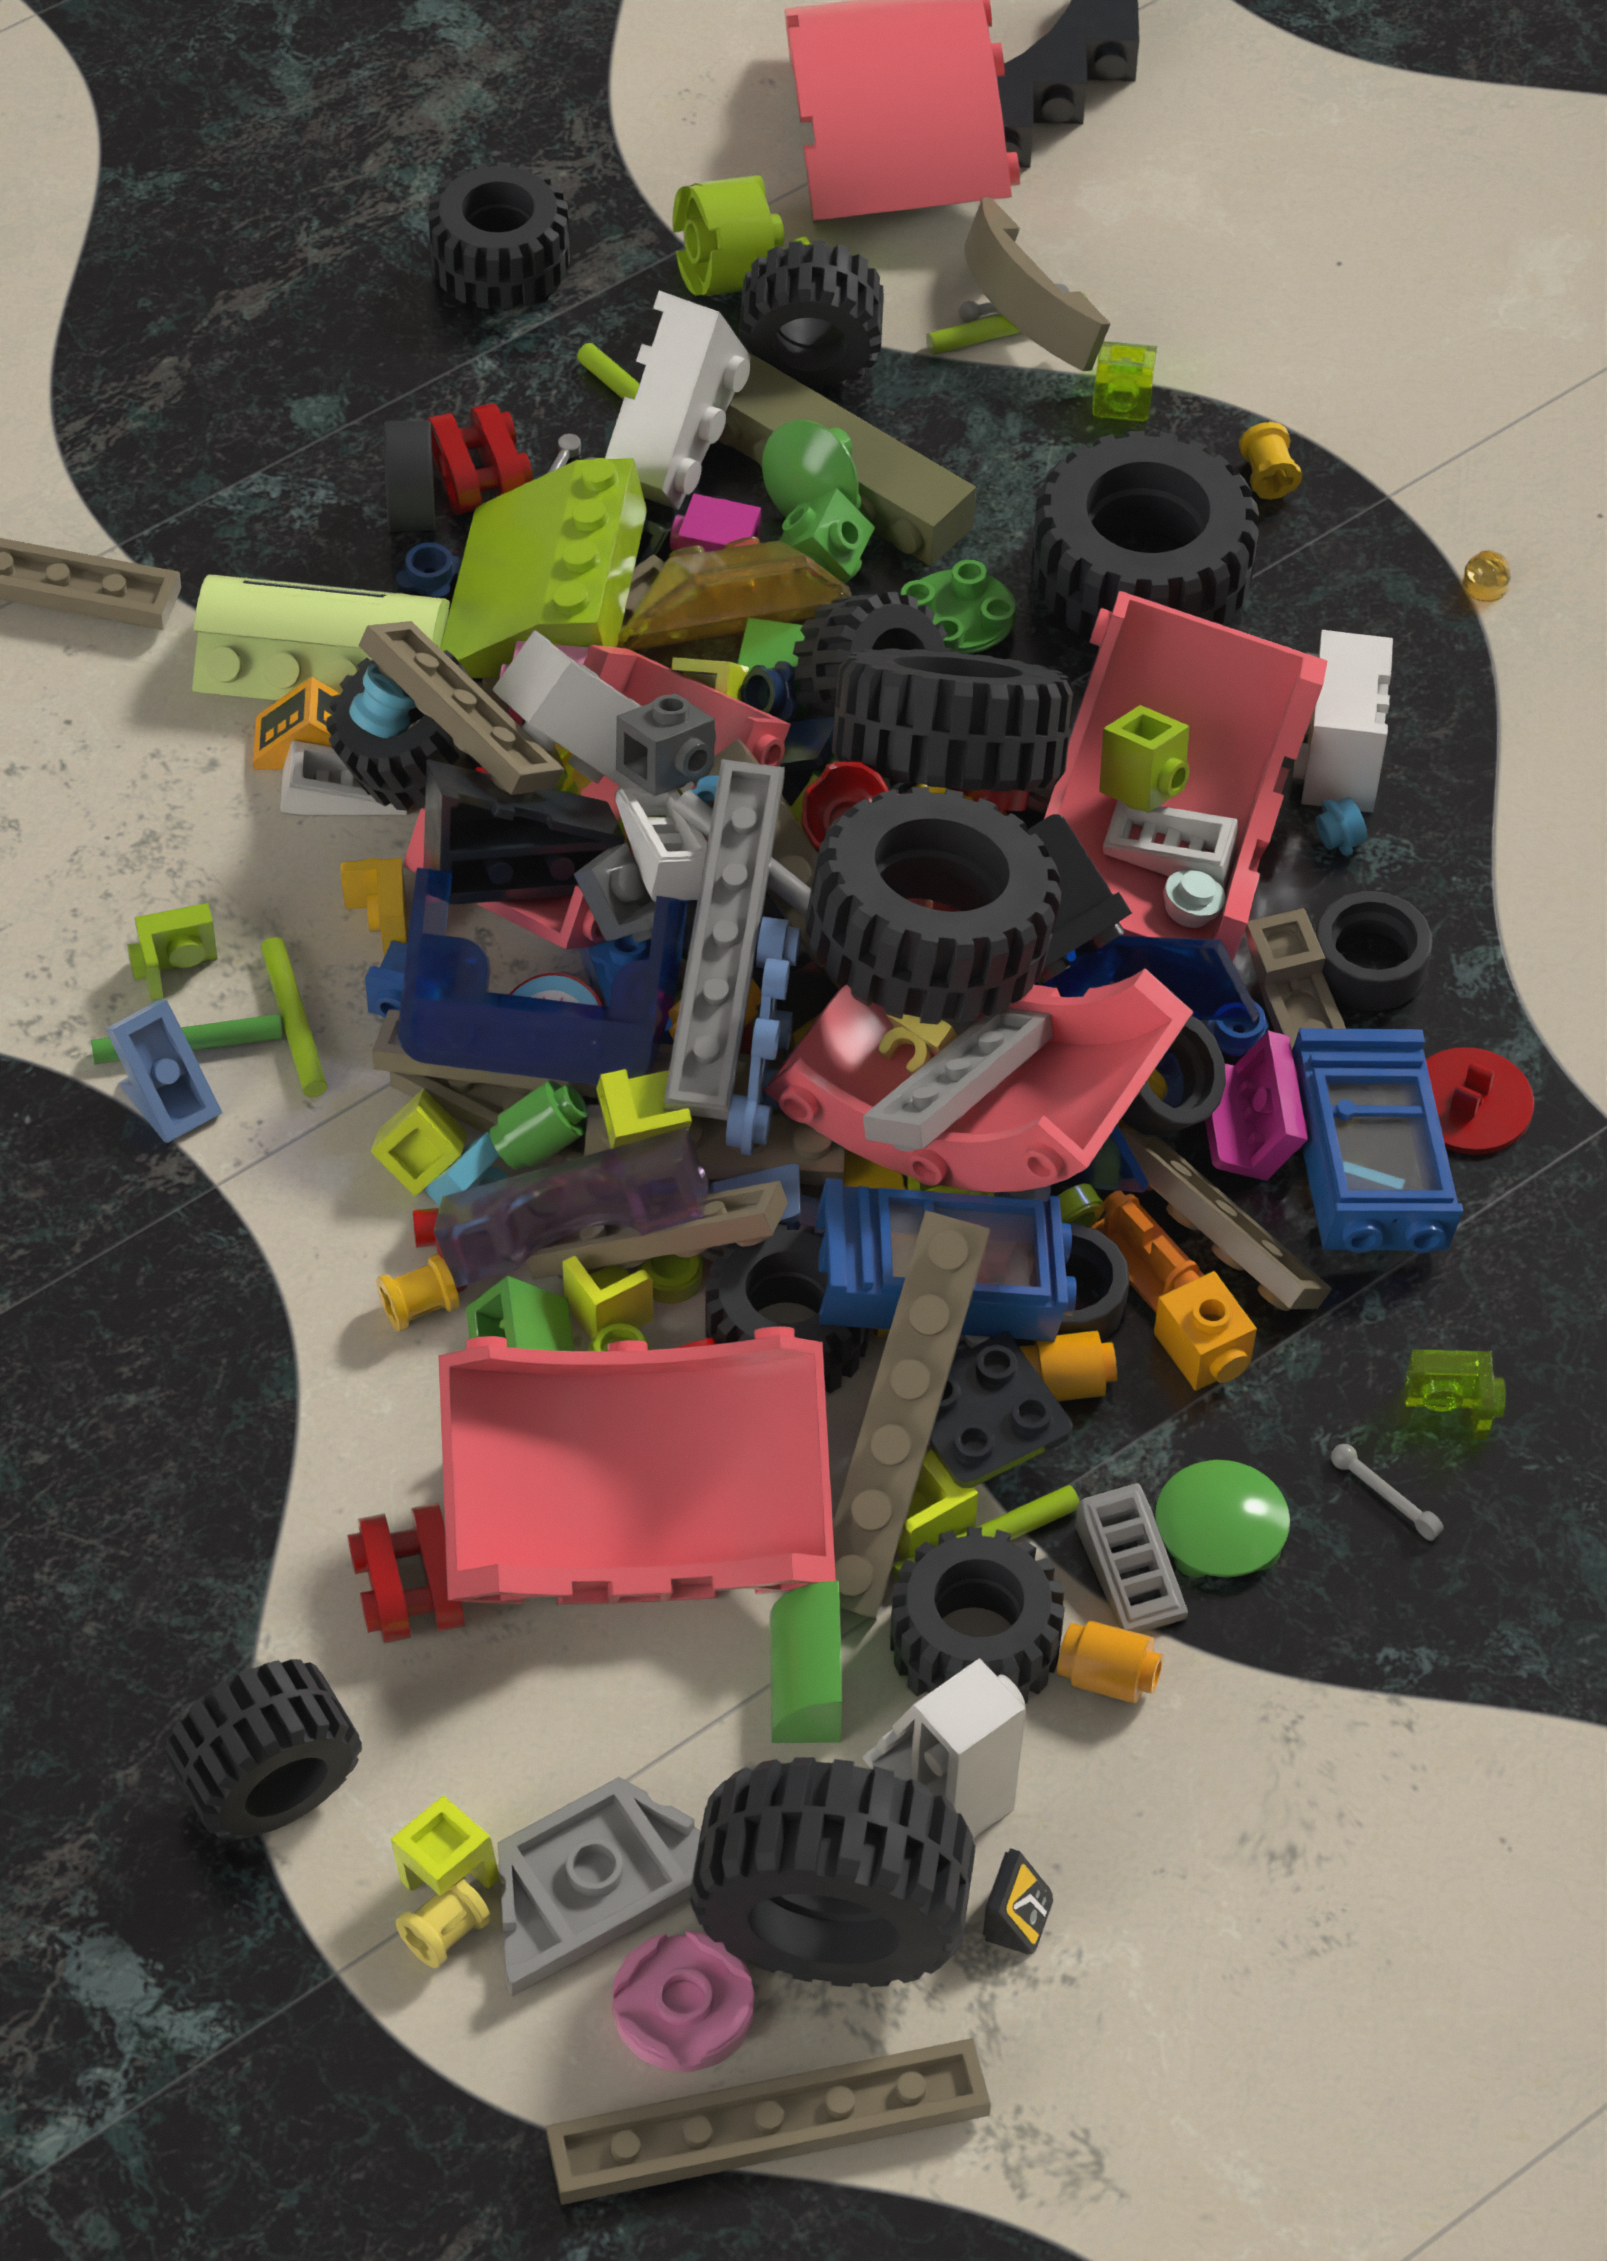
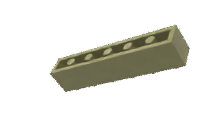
M749 353L751 360L747 382L739 392L734 393L725 412L726 421L723 432L718 439L719 442L732 446L762 466L765 445L771 434L781 425L794 420H809L821 424L827 429L837 427L845 431L852 441L853 451L851 458L856 468L859 484L858 493L861 497V509L859 512L875 527L873 532L893 543L903 553L911 554L932 566L974 527L976 487Z

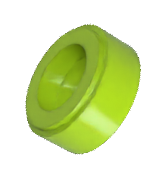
M1089 1184L1077 1185L1058 1195L1060 1196L1062 1223L1090 1227L1103 1214V1202Z
M676 1254L650 1258L643 1264L638 1265V1271L645 1269L653 1279V1300L660 1303L675 1304L684 1302L699 1291L703 1282V1259L700 1254L686 1258L678 1257Z

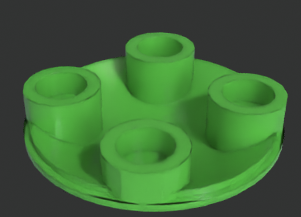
M794 420L781 425L771 434L763 452V478L770 498L785 518L798 505L836 488L860 511L861 497L858 493V476L851 458L853 445L845 431L837 427L827 429L821 424L809 420Z
M975 560L960 561L951 570L936 572L921 580L910 581L901 589V595L908 594L917 598L918 606L927 605L935 613L933 623L934 625H943L947 633L943 641L946 648L952 647V652L974 654L987 650L1005 639L1016 622L1017 605L1012 593L999 580L987 575L985 565Z
M1228 1460L1199 1462L1179 1471L1163 1487L1155 1511V1521L1164 1546L1174 1556V1563L1177 1569L1184 1575L1192 1578H1200L1206 1575L1237 1577L1253 1573L1257 1570L1270 1569L1277 1563L1290 1526L1288 1506L1278 1487L1260 1471L1245 1464Z

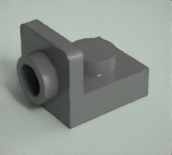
M627 843L608 848L574 873L575 879L606 942L632 935L634 942L650 939L669 927L666 918L684 905L683 900H652Z

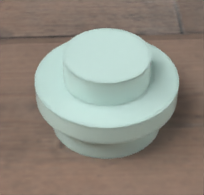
M1182 870L1175 872L1168 878L1163 890L1165 908L1168 915L1177 923L1187 927L1197 928L1207 925L1221 913L1225 904V893L1221 885L1211 876L1201 871Z

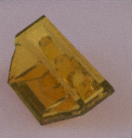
M745 537L729 542L724 546L725 549L711 552H705L703 546H689L672 552L666 563L653 577L623 624L618 635L617 648H626L632 651L745 632L748 618L790 624L804 622L808 619H816L814 611L821 605L831 604L834 599L852 597L849 586L808 556L781 540L760 543L758 537Z

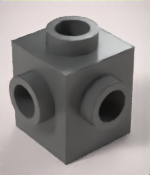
M676 693L660 696L649 704L618 715L616 719V770L653 796L660 795L674 788L680 789L689 782L709 775L710 770L714 766L715 719Z

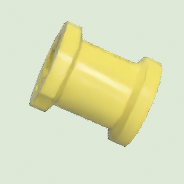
M462 1878L442 1896L436 1893L414 1913L409 1911L403 1912L396 1918L395 1924L401 1938L409 1949L426 1965L438 1968L447 1959L446 1951L472 1928L477 1930L483 1929L490 1923V1911L478 1892Z

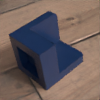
M834 716L787 722L791 725L784 741V756L778 767H785L782 795L790 806L794 804L808 784L814 769L824 770L832 752Z

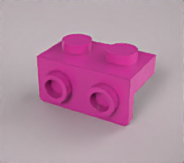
M1267 1031L1235 1066L1225 1064L1226 1085L1221 1103L1212 1115L1205 1120L1213 1166L1216 1169L1265 1181L1308 1140L1307 1121L1303 1115L1298 1087V1072L1294 1065L1290 1037L1272 1031Z

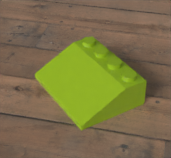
M634 458L575 460L475 508L440 647L443 652L448 650L453 654L471 678H500L502 664L510 665L513 661L516 642L527 641L534 630L551 641L552 644L589 648L590 645L617 647L647 511Z

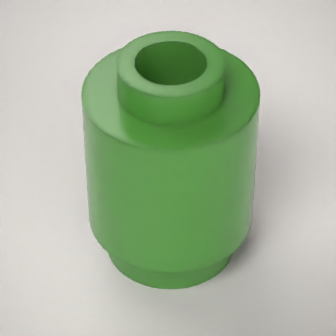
M548 1080L498 1115V1123L490 1128V1138L500 1157L511 1168L521 1170L527 1165L537 1167L586 1133L584 1118L588 1116V1109L581 1095L568 1084L561 1086L553 1080Z

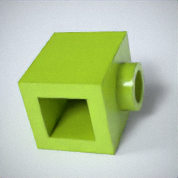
M1139 705L1103 728L1099 792L1123 802L1131 809L1150 813L1172 797L1177 796L1185 789L1189 778L1190 769L1187 763L1190 726Z

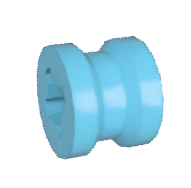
M374 663L365 672L363 677L365 690L354 697L350 705L349 714L353 721L365 731L381 738H389L408 730L411 719L408 713L410 709L416 708L415 701L394 680L384 676L379 671L378 664Z

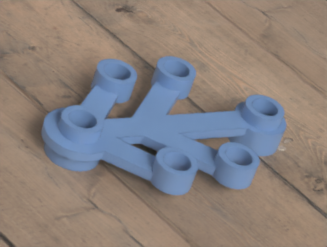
M763 917L759 932L756 967L763 968L764 973L760 1017L756 1019L752 1040L748 1096L733 1094L726 1131V1146L741 1148V1155L752 1156L755 1143L767 1145L772 1108L778 1109L779 1103L763 1090L778 1071L767 1069L769 1061L776 1059L777 1049L788 1050L792 1031L793 1012L776 1010L778 999H786L790 966L797 965L801 943V928L790 927V921L786 919Z

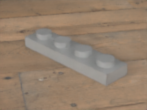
M1007 1008L988 1018L984 1014L863 1115L865 1139L893 1144L896 1149L902 1151H915L929 1146L936 1137L957 1119L964 1116L971 1107L990 1091L994 1090L999 1083L1021 1064L1028 1061L1035 1052L1053 1038L1051 1014Z

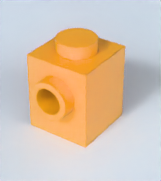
M1215 1271L1159 1297L1154 1334L1195 1391L1215 1381L1219 1383L1231 1381L1251 1365L1257 1328Z

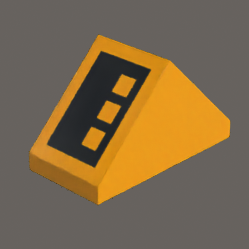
M311 677L256 715L253 751L254 770H283L292 740L332 747L329 742L331 734L327 730V718L334 714L329 705L332 697L339 695V693Z

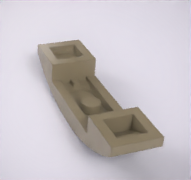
M991 197L982 198L964 245L966 261L976 283L995 308L1032 341L1081 371H1092L1111 323L1080 291L1062 292L1015 243L1020 227Z
M1305 908L1248 921L1245 929L1248 947L1274 1032L1289 1036L1291 1048L1293 1049L1299 1028L1346 1029L1322 973L1326 958ZM1327 1084L1331 1105H1338L1339 1101L1346 1099L1352 1101L1355 1105L1388 1106L1379 1084ZM1334 1117L1337 1133L1390 1120V1117H1353L1351 1120L1345 1121L1339 1117Z

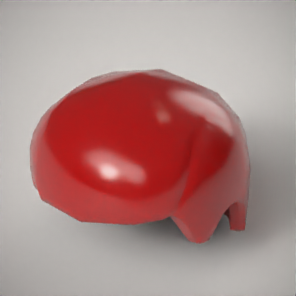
M834 762L828 764L821 776L805 789L802 799L801 825L811 845L819 851L820 844L825 839L826 831L836 819L844 815L845 811L864 799L872 803L873 797L879 793L890 791L885 779L861 762Z

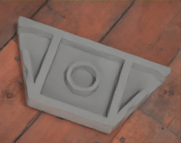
M618 1777L497 1842L507 1989L512 1997L689 1900L701 1830L695 1828V1819L672 1806H663L655 1803L646 1791Z

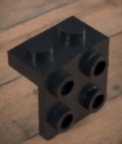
M1052 814L1027 831L1028 835L1036 833L1049 851V857H1052L1059 872V888L1062 892L1045 966L1040 978L1037 979L1039 985L1046 983L1071 967L1072 965L1066 955L1087 942L1094 952L1125 933L1119 921L1132 914L1119 892L1112 894L1070 825L1059 814Z
M1006 1331L954 1356L928 1445L957 1486L972 1488L1069 1440L1072 1433V1421L1009 1332Z

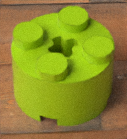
M760 175L694 183L690 186L679 188L676 193L672 214L673 232L683 231L685 250L676 251V256L683 280L689 291L694 295L712 296L742 291L746 272H751L752 263L758 257L767 258L768 250L777 246L782 247L784 244L785 236L782 219L779 214H770L764 181Z

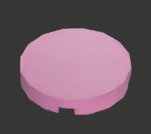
M685 1931V1936L675 1935L668 1938L667 1933L649 1938L627 1955L614 1979L612 2014L620 2038L639 2059L662 2070L693 2072L719 2064L740 2048L753 2024L755 1991L747 1964L743 1959L728 1953L723 1942L715 1943L704 1932Z

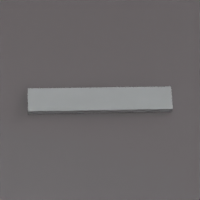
M721 760L664 1098V1112L688 1108L691 1116L728 1120L782 796L785 767Z

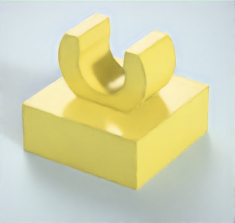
M903 1014V1018L899 1019L886 1015L894 1029L888 1031L882 1037L879 1051L882 1056L889 1060L900 1045L911 1044L915 1046V1055L906 1066L907 1071L912 1075L930 1060V1052L935 1055L938 1054L958 1036L953 1027L942 1019L938 1025L920 1023V1017Z

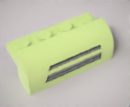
M207 575L200 590L193 631L198 632L192 692L278 701L303 682L313 677L341 694L343 689L339 684L346 675L353 676L359 670L357 665L364 659L373 660L358 646L367 625L412 621L440 648L448 619L450 601L443 598L414 596L402 593L246 577Z

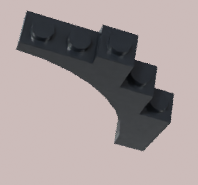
M1071 0L1069 7L1046 35L1024 53L1004 63L1005 76H998L997 83L1007 153L1017 152L1019 168H1030L1033 123H1084L1087 80L1136 81L1140 42L1138 0Z

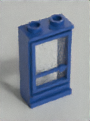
M1299 1028L1292 1054L1294 1065L1298 1072V1087L1303 1115L1307 1121L1308 1140L1302 1145L1323 1250H1349L1356 1253L1371 1250H1412L1418 1253H1427L1434 1250H1448L1463 1214L1462 1203L1457 1201L1423 1051L1425 1043L1423 1030Z
M826 1178L815 1217V1229H826L818 1260L819 1272L828 1273V1285L819 1312L820 1325L890 1330L925 1210L990 1228L991 1231L961 1335L995 1337L1008 1331L1013 1339L1055 1341L1063 1316H1072L1076 1303V1280L1073 1276H1066L1065 1263L1068 1262L1071 1253L1072 1229L1070 1224L1062 1223L1060 1196H1050L1047 1202L1032 1199L869 1188L863 1186L852 1187L843 1186V1180Z

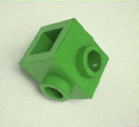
M836 488L798 505L787 516L782 525L784 533L773 554L812 593L834 583L842 585L859 571L862 565L860 557L875 527Z

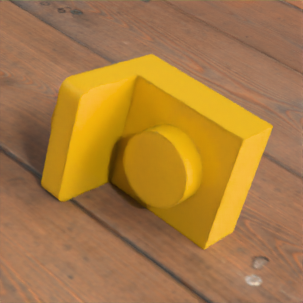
M367 858L359 861L342 862L340 864V875L345 908H367L369 932L381 931L384 956L391 941L408 944L406 890L402 858Z

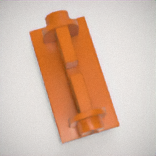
M1121 1190L1111 1193L1104 1200L1102 1208L1106 1212L1105 1218L1089 1228L1100 1231L1117 1244L1128 1263L1129 1284L1155 1313H1157L1160 1296L1204 1276L1199 1270V1266L1188 1258L1139 1204V1200L1133 1194L1125 1195Z

